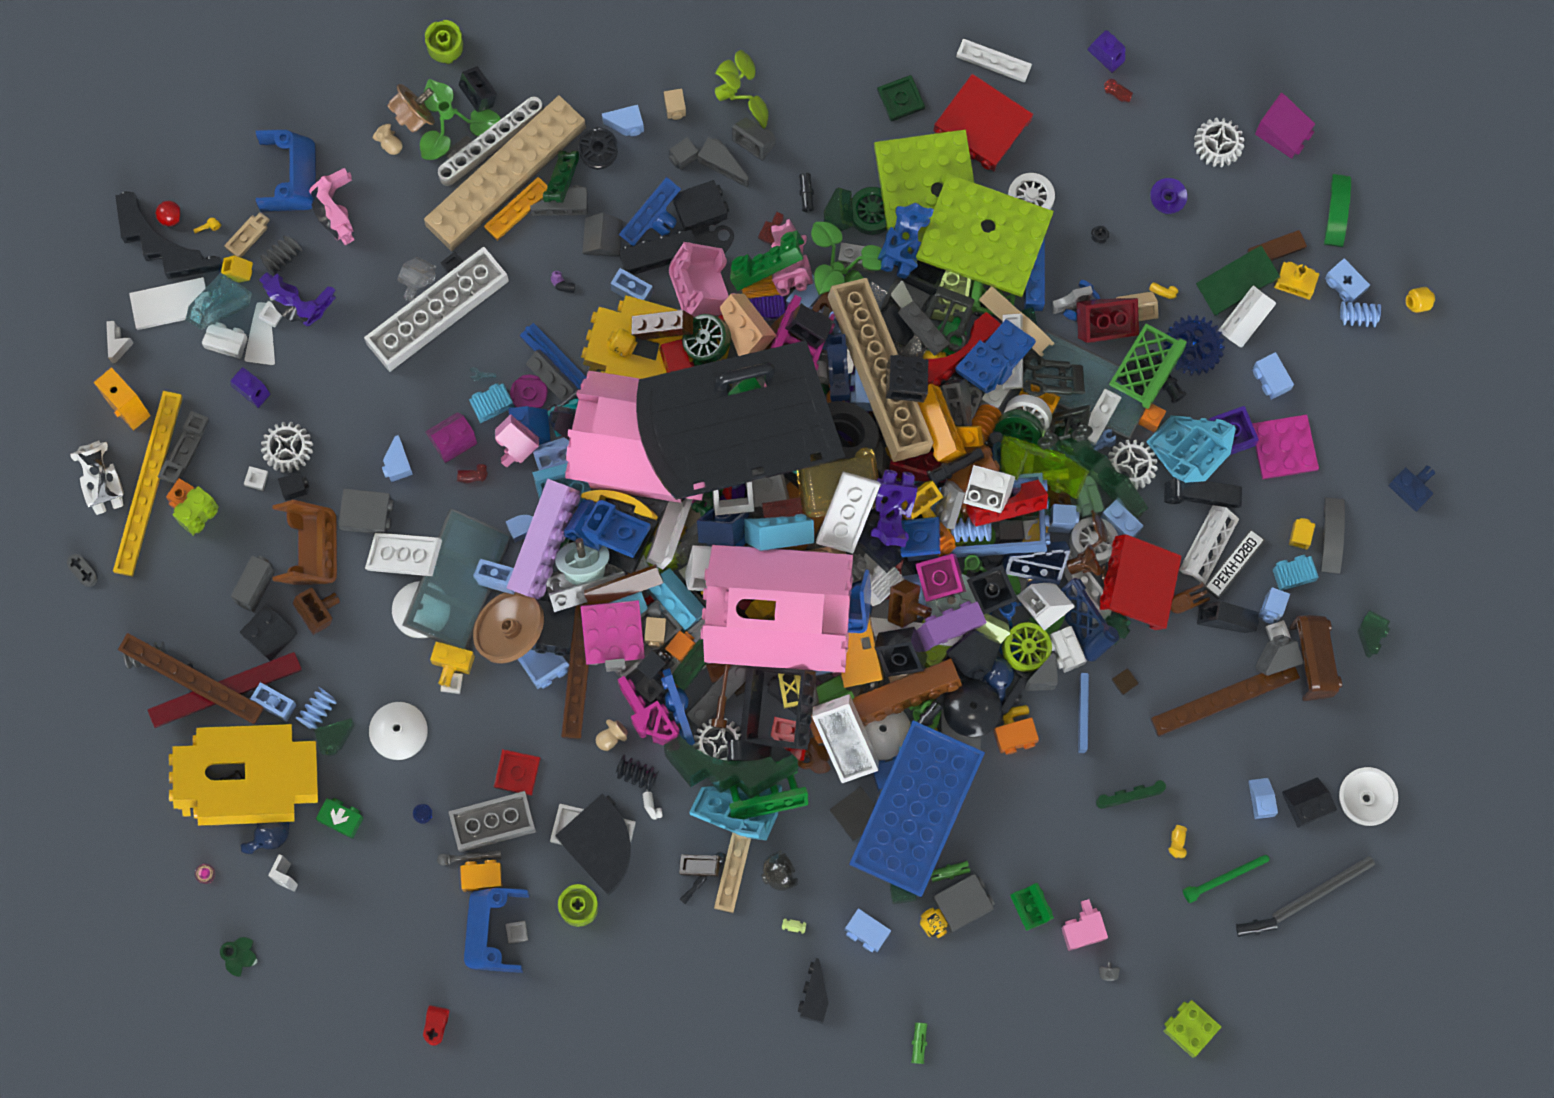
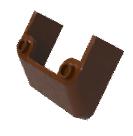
M1297 616L1289 628L1290 630L1298 629L1309 691L1302 697V700L1309 701L1334 697L1339 692V688H1342V679L1338 676L1330 636V631L1332 630L1330 619L1327 620L1326 616Z

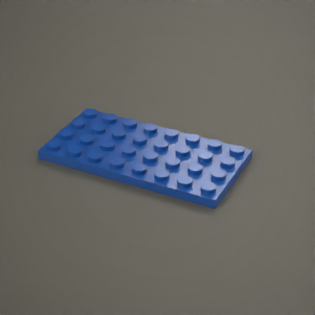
M913 720L849 865L922 897L985 752Z

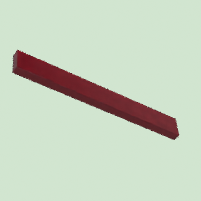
M292 652L218 682L241 695L256 689L260 682L267 685L300 672L302 669L295 652ZM190 692L149 708L147 711L154 728H157L216 704L195 692Z

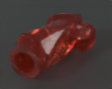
M1109 79L1105 82L1104 89L1106 94L1109 93L1115 96L1121 102H1130L1133 92L1117 84L1115 79Z
M478 464L476 471L458 470L457 481L464 484L474 481L483 482L488 476L487 466Z

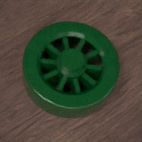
M863 188L850 201V221L861 233L877 235L888 230L886 217L882 215L885 214L884 208H882L884 207L883 201L879 204L877 203L878 198H882L881 188ZM870 196H876L874 202H871ZM866 197L867 203H865L861 199Z
M700 314L693 318V334L682 335L684 350L691 358L702 363H711L721 359L726 354L731 343V333L728 325L722 319L712 314ZM716 340H721L719 345L716 344ZM712 346L717 348L714 352Z
M1014 409L1006 411L998 418L994 432H1000L1004 437L1003 444L1013 451L1033 453L1039 447L1037 441L1043 436V427L1039 419L1032 413Z

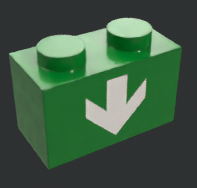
M326 798L316 820L353 839L364 819L360 815L361 811L352 806L349 809L342 806L344 803L336 798L332 800Z

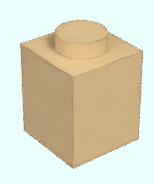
M682 89L664 91L668 119L678 120L686 116Z
M646 617L645 644H648L649 647L659 648L660 645L665 644L666 619Z

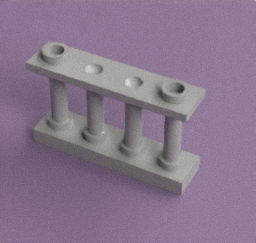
M607 563L603 578L574 585L565 579L563 572H553L547 580L546 588L554 612L586 603L584 590L625 576L622 569Z

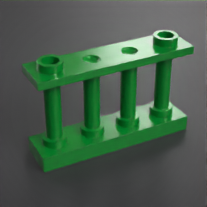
M785 759L779 762L720 774L722 790L729 788L733 803H729L730 817L748 819L808 805L806 787L798 788L794 774L798 773L797 759ZM786 776L790 790L779 792L775 778ZM767 780L771 794L760 797L756 782ZM748 784L752 799L741 801L737 786Z

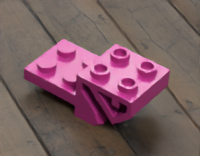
M625 676L619 678V688L635 713L631 716V721L640 738H645L647 734L652 735L653 743L668 747L677 742L678 734H680L679 728L674 720L670 722L668 719L669 712L665 705H660L656 701L645 707L646 704L640 695L636 696V688L631 679L627 680Z

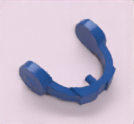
M1085 280L1079 282L1078 286L1080 288L1091 286L1092 295L1095 299H1101L1091 283ZM1065 309L1063 315L1070 320L1077 321V313Z

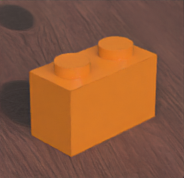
M1032 717L996 727L993 731L1000 753L1005 752L1006 755L1017 752V749L1024 747V749L1035 747V743L1039 740Z

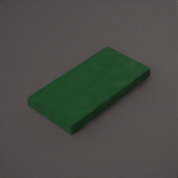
M1262 245L1197 282L1196 285L1214 316L1240 302L1252 286L1261 290L1281 277Z

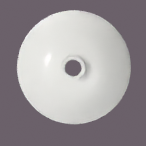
M417 581L404 586L397 593L392 604V616L395 624L404 634L413 638H428L423 634L402 626L420 582ZM428 582V587L444 593L440 587ZM423 594L420 602L423 608L417 609L413 621L439 632L444 628L449 619L450 605Z
M393 702L383 706L374 714L369 726V737L373 747L379 754L392 760H403L414 756L424 746L428 734L427 722L423 714L415 706L405 702ZM396 725H399L400 730L395 732L393 730Z
M904 711L898 714H891L881 721L871 722L864 727L878 760H890L898 755V747L902 746L911 726ZM880 726H885L887 730L881 732L879 728Z
M1364 767L1354 770L1343 780L1339 790V801L1344 813L1352 821L1365 826H1374L1385 822L1393 815L1398 804V791L1393 780L1385 772L1372 767ZM1364 795L1369 797L1368 802L1363 800Z

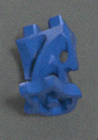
M917 203L906 207H896L897 220L895 227L889 228L885 243L878 256V260L882 261L881 270L891 272L895 266L898 268L897 276L905 279L918 266L916 255L921 245V242L918 241V231L921 226L926 227L930 223L929 218L932 216L934 209L924 208ZM904 232L909 233V238L907 240L903 239L902 234ZM908 247H910V248L912 249V253H911V254H909V253L907 252V251H908Z

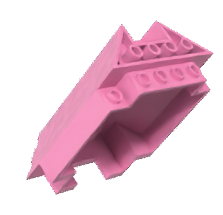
M588 371L587 378L581 384V390L576 392L579 399L572 430L568 429L570 441L567 446L566 461H568L565 478L588 482L589 487L592 489L610 490L623 494L681 503V499L675 500L658 479L643 449L636 416V396L639 378ZM704 482L693 484L694 490L705 487ZM703 494L686 498L702 501Z
M712 545L709 567L705 569V586L707 588H704L703 600H706V608L702 610V620H705V625L701 628V639H703L704 662L845 673L849 639L848 623L853 580V555L789 549L760 551L755 547ZM742 599L776 601L775 621L742 618L736 612V605Z

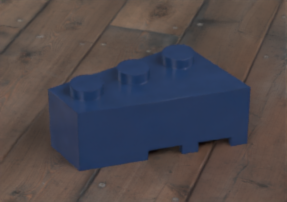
M1066 541L1051 542L1047 545V552L1004 554L1001 565H1003L1007 575L1060 585L1070 548Z

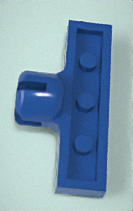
M666 176L621 230L619 235L633 246L649 228H653L661 236L668 235L670 229L663 223L665 222L673 229L677 221L675 217L667 212L666 207L681 188Z
M668 668L663 670L664 677L661 678L664 689H669L664 698L666 707L673 713L676 724H681L682 729L679 730L682 741L686 740L687 745L691 746L695 744L684 712L688 707L689 700L686 692L676 687L671 670Z

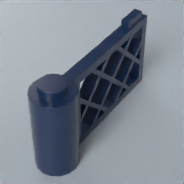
M1075 577L1061 589L1070 601L1071 599L1077 600V609L1072 608L1068 611L1064 619L1069 626H1072L1077 639L1083 646L1082 651L1085 658L1093 662L1119 640V634L1114 627L1107 625L1086 593L1085 585L1081 579ZM1073 585L1077 590V596L1072 595ZM1082 602L1086 603L1087 611L1082 610ZM1071 612L1077 613V622L1072 619ZM1082 615L1087 616V624L1082 623ZM1093 618L1097 620L1100 626H1092ZM1082 628L1087 629L1086 638L1082 634Z

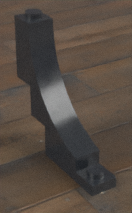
M125 191L115 195L122 240L124 243L141 241L142 253L146 261L163 259L164 273L168 279L220 271L222 269L223 262L220 257L208 256L206 259H203L200 250L178 246L157 234L143 218L134 192Z

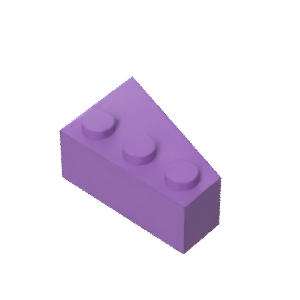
M970 601L959 605L960 609L954 611L953 608L942 612L943 615L940 617L933 615L926 618V622L916 630L925 652L933 646L941 643L944 644L950 639L960 637L973 629H978L985 625L987 622L978 602L971 604Z

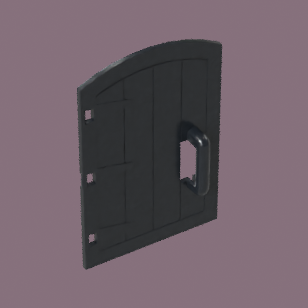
M806 340L639 379L636 396V416L641 443L653 471L675 500L845 459V454ZM764 375L767 387L728 396L726 389L729 383ZM821 455L822 459L811 461L810 456ZM763 469L764 473L752 475V470ZM704 482L705 487L694 490L693 484Z

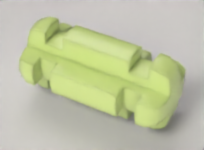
M785 918L782 923V929L785 930L786 928L788 931L796 933L801 931V934H804L806 923L803 922L802 924L800 921L791 919L787 921Z

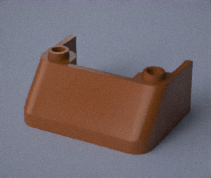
M297 500L272 505L274 510L287 512L289 526L298 530V566L289 567L287 573L272 577V581L292 585L328 584L334 582L337 577L335 512L331 508Z

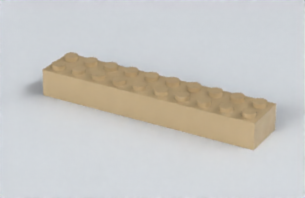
M558 95L424 218L426 227L450 251H453L550 162L560 150H563L586 128L585 119Z
M867 278L831 286L828 300L842 334L846 335V345L893 462L929 453L934 442L918 403L886 398L887 362L890 355H898Z

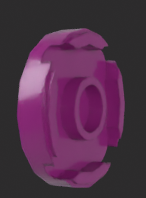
M529 374L522 375L514 381L510 389V396L515 407L529 406L542 408L547 401L548 391L546 384L541 378Z

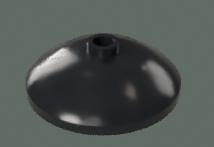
M973 679L961 681L962 686L953 692H948L944 699L943 714L949 727L959 735L970 738L984 736L991 732L999 722L1002 712L1000 698L997 692L983 681ZM975 703L977 705V708L972 709L970 707V704Z

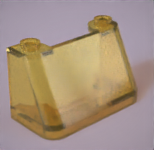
M873 448L859 449L856 453V458L843 459L798 470L800 503L805 514L809 517H819L827 514L843 472L877 481L879 476ZM875 500L871 508H875Z

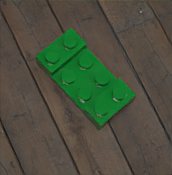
M798 230L785 233L781 237L780 246H774L768 252L758 254L753 259L750 258L749 254L736 257L732 261L730 280L736 290L739 291L803 260L804 257L799 246L804 244V240Z

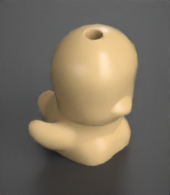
M391 124L380 126L373 135V139L381 142L382 149H385L389 154L396 155L400 153L403 147L402 142L394 136L395 131H391Z
M610 719L606 720L609 728L596 736V744L601 750L609 751L619 740L623 742L627 740V730L618 720L615 722Z

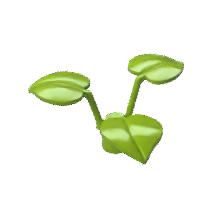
M739 50L735 54V63L731 60H726L716 70L715 74L720 76L726 83L715 88V95L720 101L728 98L731 100L749 99V108L764 129L768 121V109L765 102L759 96H754V98L752 95L735 96L737 89L741 86L740 79L745 75L748 80H751L755 77L756 72L755 65L750 56L744 50Z

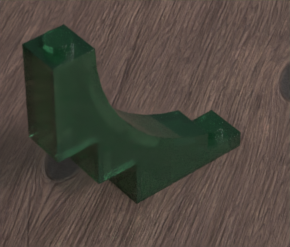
M1066 426L1055 428L1054 434L1058 438L1059 436H1064ZM1069 427L1068 434H1072L1074 429ZM1071 436V438L1059 439L1055 446L1059 451L1086 471L1113 501L1117 500L1136 519L1141 517L1148 509L1128 476L1117 472L1108 457L1095 451L1088 439L1077 442Z
M681 736L664 744L665 757L690 787L708 778L719 793L737 784L746 796L752 799L798 771V759L793 754L781 759L779 763H776L771 757L754 761H728L711 757L696 750Z

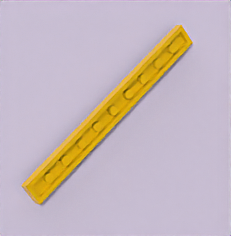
M167 391L162 393L113 568L114 573L131 577L134 575L160 478L157 476L165 463L183 396L181 394Z

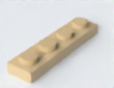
M732 832L714 909L734 913L751 838H746Z

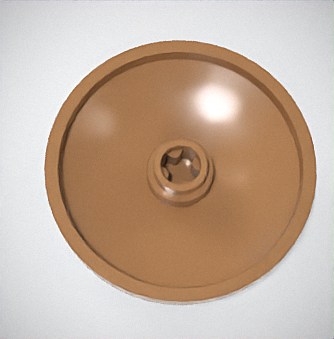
M505 592L493 598L482 609L475 622L473 641L477 651L487 660L494 663L512 662L525 655L535 645L541 635L544 625L542 606L535 598L515 592L514 595Z

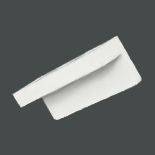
M1252 286L1218 331L1242 348L1276 305V302L1255 286Z
M279 854L268 876L277 884L295 892L298 884L286 875L291 863Z

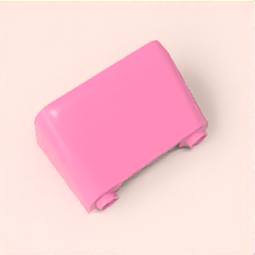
M684 242L669 265V275L681 309L693 315V318L700 314H712L714 316L722 314L720 306L729 296L721 275V271L727 264L722 248Z

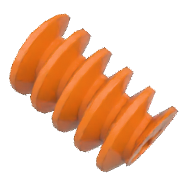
M983 404L979 406L972 419V426H981L985 441H988L989 434L993 432L992 430H994L998 418L1002 414L995 406Z

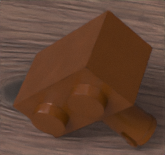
M903 580L890 588L888 622L904 628L916 621L917 615L924 619L931 616L932 612L929 611H932V608L919 603V585Z
M311 587L295 596L292 604L311 633L315 635L330 626L333 618L327 610L339 604L340 600L338 597L335 598L337 595L334 592L320 600Z

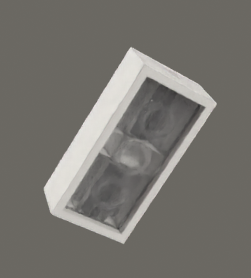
M850 694L814 706L813 720L841 783L878 771L879 760Z

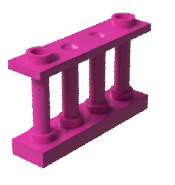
M794 295L788 304L771 348L782 346L786 342L789 344L801 342L790 336L788 330L785 329L791 312L799 306L801 297ZM832 314V315L829 317V319H831V320L833 321L834 318H835V315ZM834 323L832 324L829 334H831L835 327ZM824 343L817 349L808 345L816 371L819 367L816 363Z

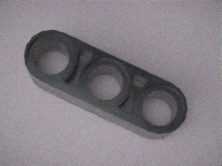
M742 740L727 741L728 762L752 767L771 763L772 747Z

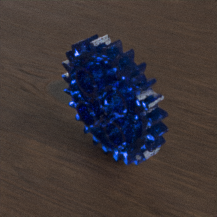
M1188 315L1187 321L1181 317L1180 324L1174 321V327H1169L1168 331L1170 333H1166L1167 335L1176 340L1177 338H1183L1187 342L1182 355L1176 363V370L1183 368V374L1189 370L1190 376L1196 371L1199 376L1202 370L1208 373L1209 368L1213 370L1215 364H1219V358H1222L1224 355L1221 351L1225 349V346L1220 344L1224 343L1225 339L1219 338L1222 332H1216L1218 325L1212 327V320L1206 323L1205 317L1199 320L1198 315H1196L1194 320H1192L1191 316ZM1194 331H1201L1203 336H1196ZM1167 341L1163 342L1167 346L1164 350L1170 349L1173 345ZM1208 347L1211 352L1205 353L1202 348ZM1191 354L1194 360H1188L1185 355Z

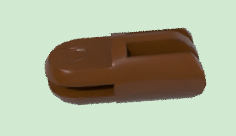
M1204 583L1174 595L1170 610L1173 613H1182L1211 600L1210 597H1206L1193 602V600L1207 594V590L1193 595L1189 594L1204 587Z

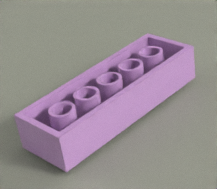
M547 479L507 589L539 600L545 594V585L553 573L552 567L561 543L566 538L564 537V530L573 516L575 506L580 501L581 491Z

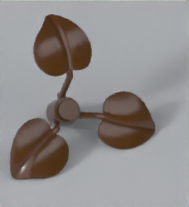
M1092 510L1090 512L1092 513L1093 526L1098 535V541L1093 545L1088 544L1085 551L1077 554V557L1067 560V567L1071 575L1082 571L1083 573L1093 572L1097 576L1102 574L1104 582L1108 567L1106 565L1103 566V569L1100 567L1094 548L1102 541L1107 542L1108 534L1103 520Z

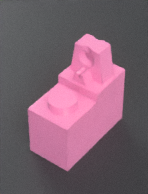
M511 414L495 429L497 443L507 447L504 450L505 454L501 457V463L505 467H508L514 461L522 463L539 447V437Z
M1089 899L1081 901L1083 912L1079 913V922L1076 919L1066 921V925L1061 928L1068 951L1101 942L1108 938L1100 911L1098 912L1097 908L1092 909Z

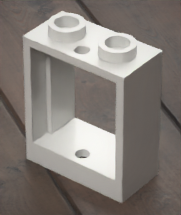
M752 482L746 483L748 498L719 501L718 490L713 491L715 515L754 512Z

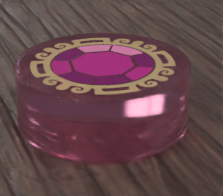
M201 864L195 870V878L202 884H209L215 878V870L209 864Z

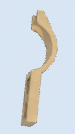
M991 286L979 299L1002 322L1003 315L1022 314L1023 331L1036 340L1032 349L1041 358L1044 355L1042 353L1049 344L1051 346L1054 345V342L1035 323L1014 307L994 287Z

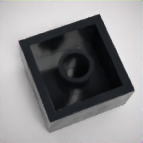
M915 627L878 633L874 648L887 677L924 671L927 654Z

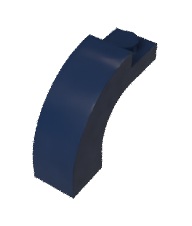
M828 335L827 354L831 402L850 400L846 335Z

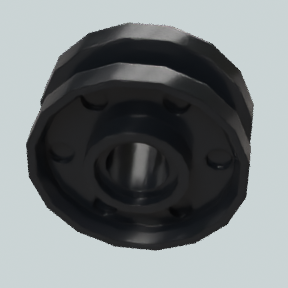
M601 127L585 131L579 141L581 160L589 168L596 170L611 166L618 154L617 139L613 133ZM601 146L603 147V149L601 151H595L594 147Z

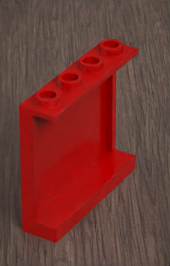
M972 74L934 124L933 131L937 134L966 130L970 159H976L985 169L995 171L997 164L1023 129L1031 123L1033 114Z
M1127 534L1115 536L1112 542V552L1108 561V571L1104 579V589L1100 598L1099 610H1112L1150 625L1149 628L1153 630L1166 629L1182 556Z

